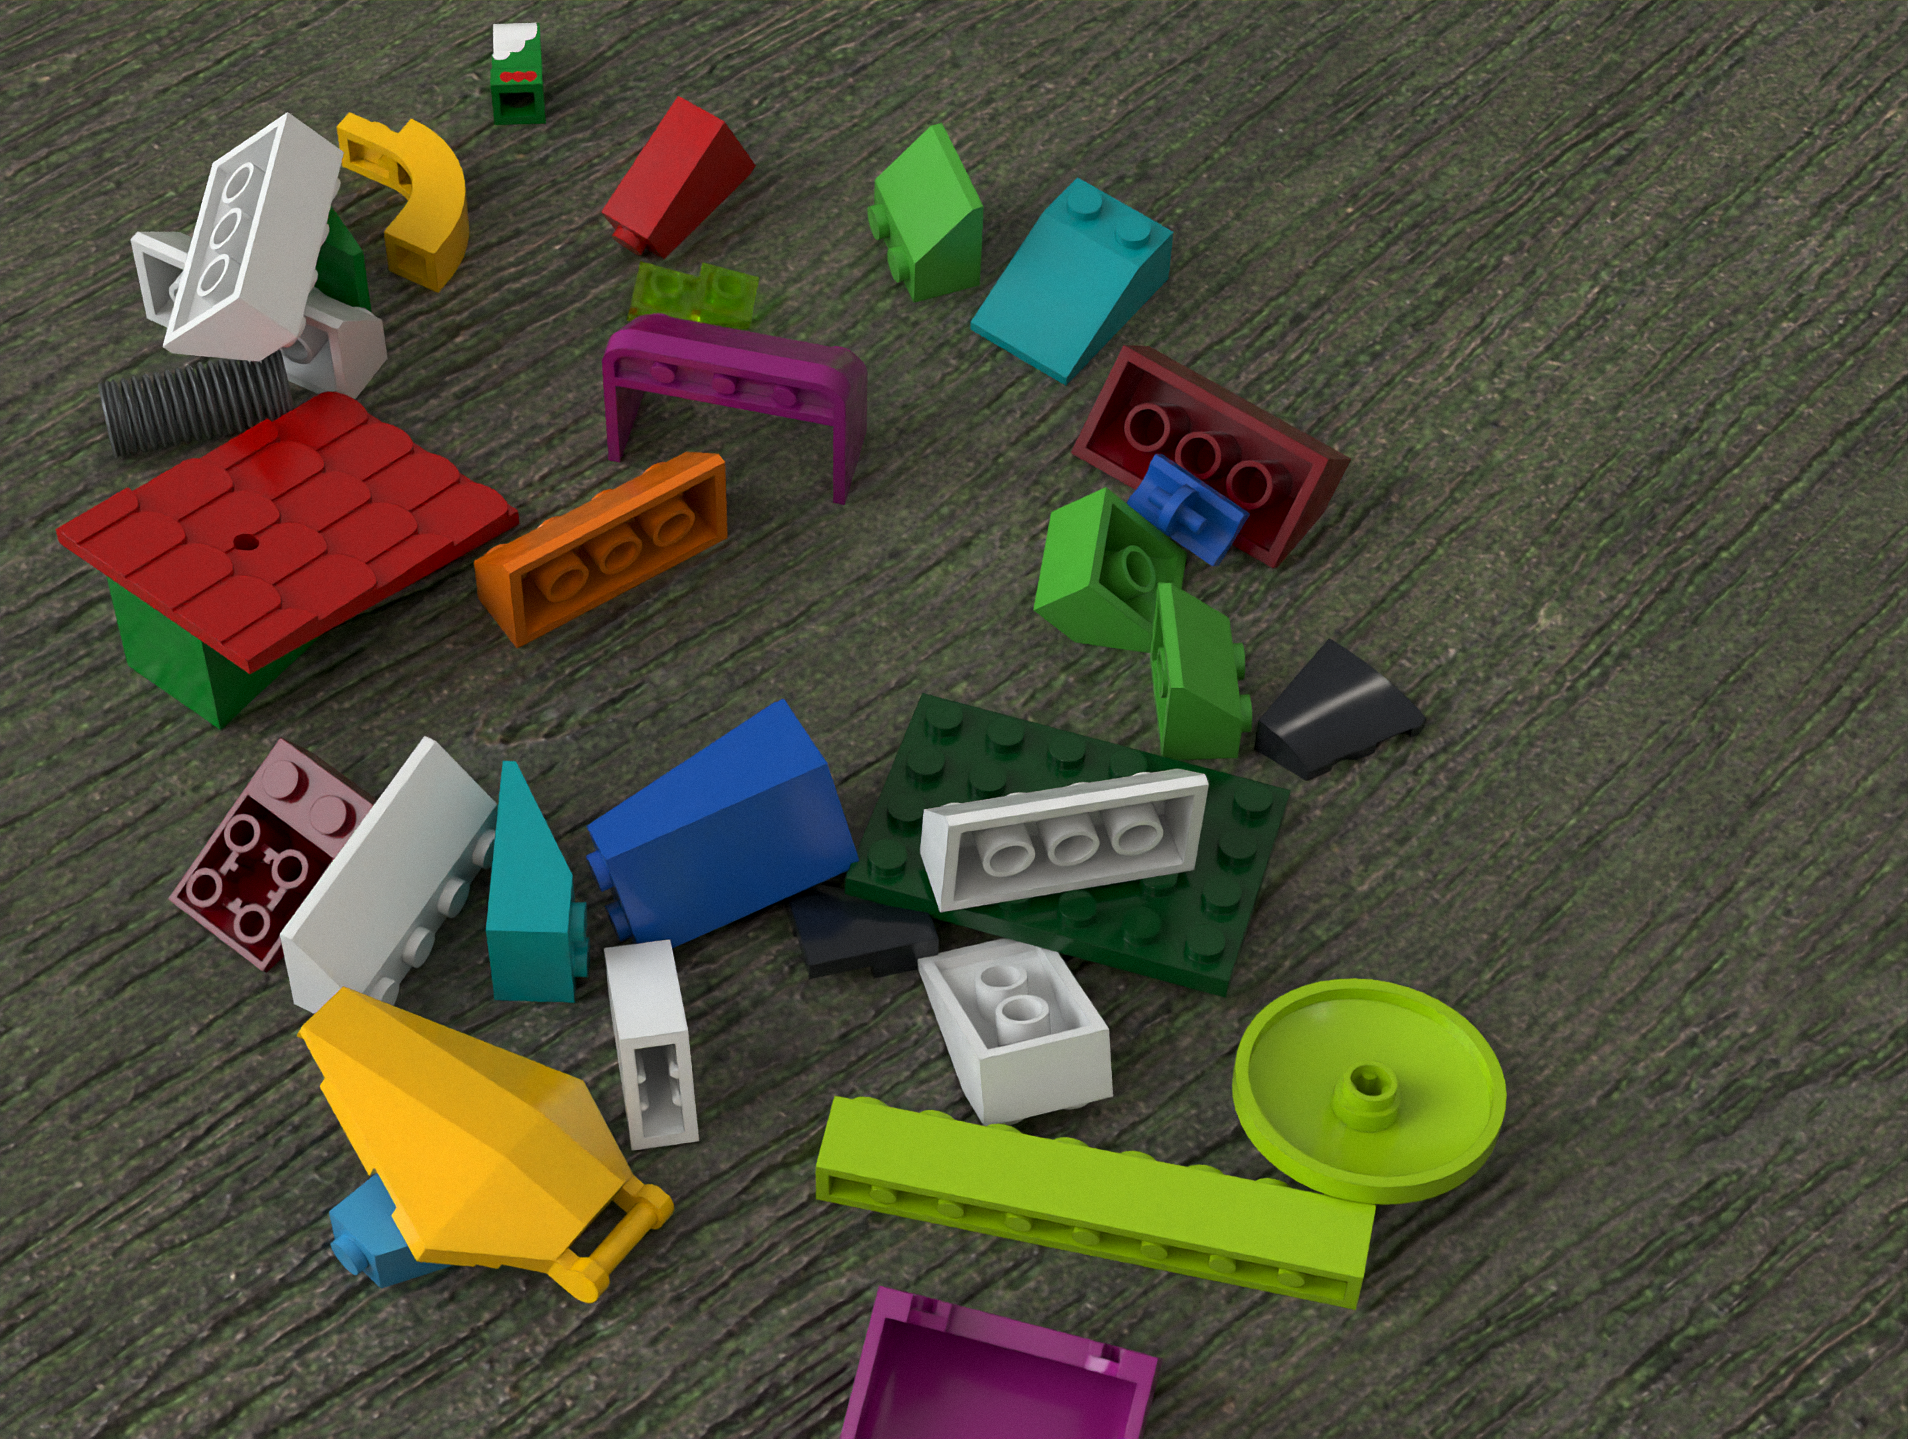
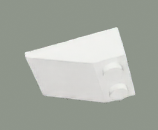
M1002 938L918 959L919 973L962 1090L983 1126L990 1124L1012 1125L1022 1121L1024 1118L1060 1109H1078L1089 1102L1113 1097L1109 1028L1058 952Z

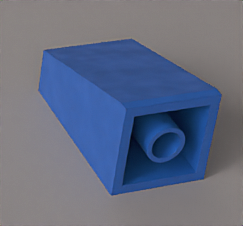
M785 699L772 703L587 825L596 850L585 855L588 866L599 890L603 892L610 889L615 900L604 906L618 940L622 942L631 938L634 944L670 939L672 948L677 947L849 870L851 863L859 861L828 763Z

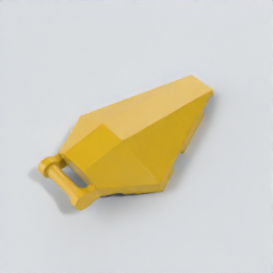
M345 986L328 1000L301 1027L297 1034V1037L305 1041L325 1077L320 1088L368 1175L378 1173L397 1208L391 1216L417 1262L469 1267L480 1265L499 1269L503 1264L546 1273L579 1301L594 1303L609 1287V1275L650 1229L662 1227L674 1212V1203L668 1194L656 1185L642 1183L633 1175L585 1082L581 1079ZM614 1201L627 1214L588 1258L578 1257L569 1248L609 1203Z

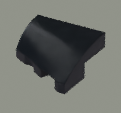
M1329 638L1258 720L1254 749L1305 781L1330 772L1339 761L1346 759L1359 760L1375 753L1376 743L1405 731L1410 738L1419 735L1425 727L1426 717L1384 676L1355 654Z
M823 884L814 885L783 899L793 936L797 937L809 979L865 967L871 968L873 979L917 970L918 959L938 955L939 938L932 918L927 912L875 903L844 894V888Z

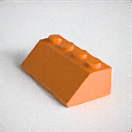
M685 452L667 462L652 465L642 475L615 489H607L598 493L591 501L562 516L547 519L537 529L508 544H499L491 548L484 556L474 561L478 599L518 649L727 539L725 461L716 453Z

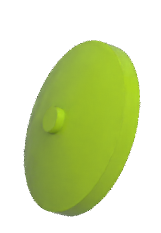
M1350 978L1320 981L1294 989L1275 999L1255 1016L1242 1036L1236 1055L1232 1079L1233 1101L1239 1121L1248 1138L1270 1163L1295 1181L1313 1190L1343 1200L1365 1204L1389 1205L1417 1202L1436 1197L1461 1185L1485 1164L1493 1152L1499 1138L1506 1110V1084L1500 1063L1486 1039L1466 1018L1443 1002L1423 992L1395 983L1373 979Z

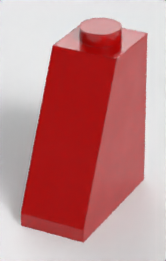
M677 96L601 213L615 229L612 238L621 246L639 256L647 249L665 259L751 174L756 165L725 121Z

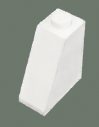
M668 939L604 948L609 1001L631 1150L698 1142L699 1134L689 1034L671 941Z

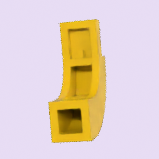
M349 112L337 125L339 149L344 152L341 162L342 167L398 191L408 200L405 207L384 231L389 271L439 293L458 269L464 258L469 240L466 187L460 163L452 149L440 136L413 119H410L402 130L397 133L380 122H371Z

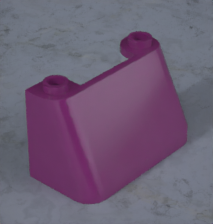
M879 1286L840 1439H1142L1163 1358L919 1294Z

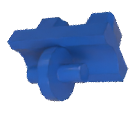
M1155 454L1144 479L1127 501L1131 508L1148 520L1159 531L1184 546L1211 566L1220 565L1250 516L1249 512L1163 454Z

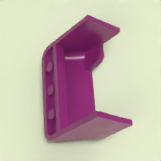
M661 313L638 316L610 337L602 358L609 461L621 462L644 391L833 426V503L845 505L867 432L868 372L864 362L852 351L839 346H824L673 318Z

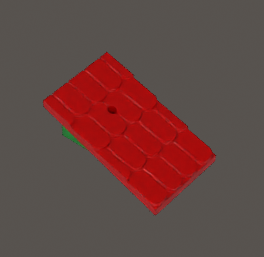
M326 391L273 422L268 418L200 458H190L182 461L133 491L128 487L55 530L58 542L106 575L127 665L221 730L325 632L517 526L520 522L518 510L507 504L503 496L497 491L470 480L461 474L448 459L427 452L415 444L402 429L383 423L367 413L364 406L357 400L342 393Z

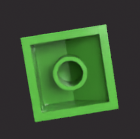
M942 123L931 125L875 179L874 205L867 208L868 221L874 238L876 240L884 239L888 247L887 258L891 274L897 283L904 281L914 303L980 285L984 206Z
M1105 487L1051 512L1033 610L1075 643L1150 653L1158 583H1172L1182 589L1187 552Z
M1158 583L1150 664L1161 756L1175 760L1238 758L1241 733L1251 732L1252 730L1251 698L1249 694L1239 695L1238 681L1245 678L1243 643L1232 642L1229 617L1172 583Z

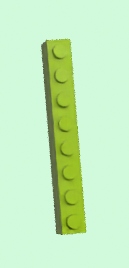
M834 1096L815 1166L817 1200L1353 1310L1357 1308L1376 1210V1205L1347 1201L1326 1194L1294 1189L1287 1183L1277 1179L1263 1178L1254 1181L1225 1175L1220 1170L1208 1165L1185 1167L1160 1162L1143 1152L1125 1151L1116 1153L1091 1148L1084 1142L1074 1138L1060 1137L1052 1140L1022 1134L1016 1128L1005 1124L982 1126L955 1120L950 1115L940 1111L925 1110L918 1113L889 1107L884 1102L871 1097L849 1099Z

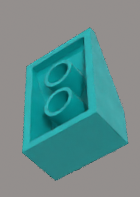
M1077 177L1043 211L972 319L970 330L1066 386L1169 279L1174 232Z
M503 761L486 922L494 999L502 1001L575 1003L577 977H588L590 968V938L586 937L587 903L575 902L573 875L517 762Z

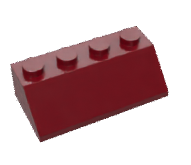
M1123 345L1071 451L1073 455L1135 490L1144 479L1155 454L1165 455L1250 513L1232 545L1273 569L1279 567L1323 515L1351 461V458L1150 346Z

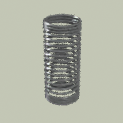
M278 349L262 359L261 362L250 361L249 364L247 360H239L240 368L236 359H229V370L225 360L220 358L218 360V372L214 362L209 360L207 363L208 377L204 365L198 362L196 365L197 379L193 367L187 365L185 368L186 381L182 369L176 367V386L171 371L165 369V388L160 373L155 371L153 373L155 393L150 377L144 373L142 376L144 395L139 379L133 375L131 378L133 397L128 381L122 377L120 384L123 403L115 380L112 379L111 382L106 380L104 384L100 382L98 388L113 456L116 459L119 456L124 458L125 455L130 457L131 454L135 456L137 444L134 428L141 451L146 453L148 444L145 426L152 449L157 451L159 443L156 424L163 447L168 449L170 442L166 418L173 443L178 447L180 445V435L176 413L184 441L189 445L191 434L187 411L195 439L200 443L202 433L197 405L206 437L211 440L213 433L207 400L217 436L222 438L224 432L218 398L228 434L232 436L234 434V426L228 392L238 430L243 433L245 425L238 387L249 428L255 426L249 385L259 423L266 419L260 384L270 421L273 422L294 409L281 350Z

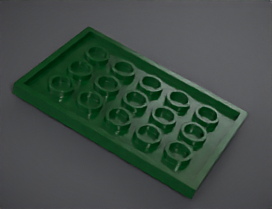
M922 693L856 851L859 861L851 863L846 875L844 894L887 906L927 912L934 919L1226 998L1288 808L1291 790ZM1183 769L1205 774L1209 787L1194 870L946 912L939 911L920 854L924 809L941 807L949 803H966L1004 797L1017 792L1029 793L1066 787L1079 782L1091 783L1128 777L1141 772L1153 773Z

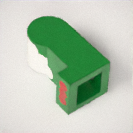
M540 23L493 24L494 54H492L490 83L494 125L546 124ZM528 92L535 99L533 103L523 108H513L503 102L504 97L509 93Z

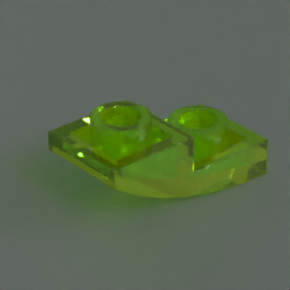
M640 261L626 320L632 321L641 315L661 313L673 318L738 330H748L752 320L760 277L702 262L698 276Z

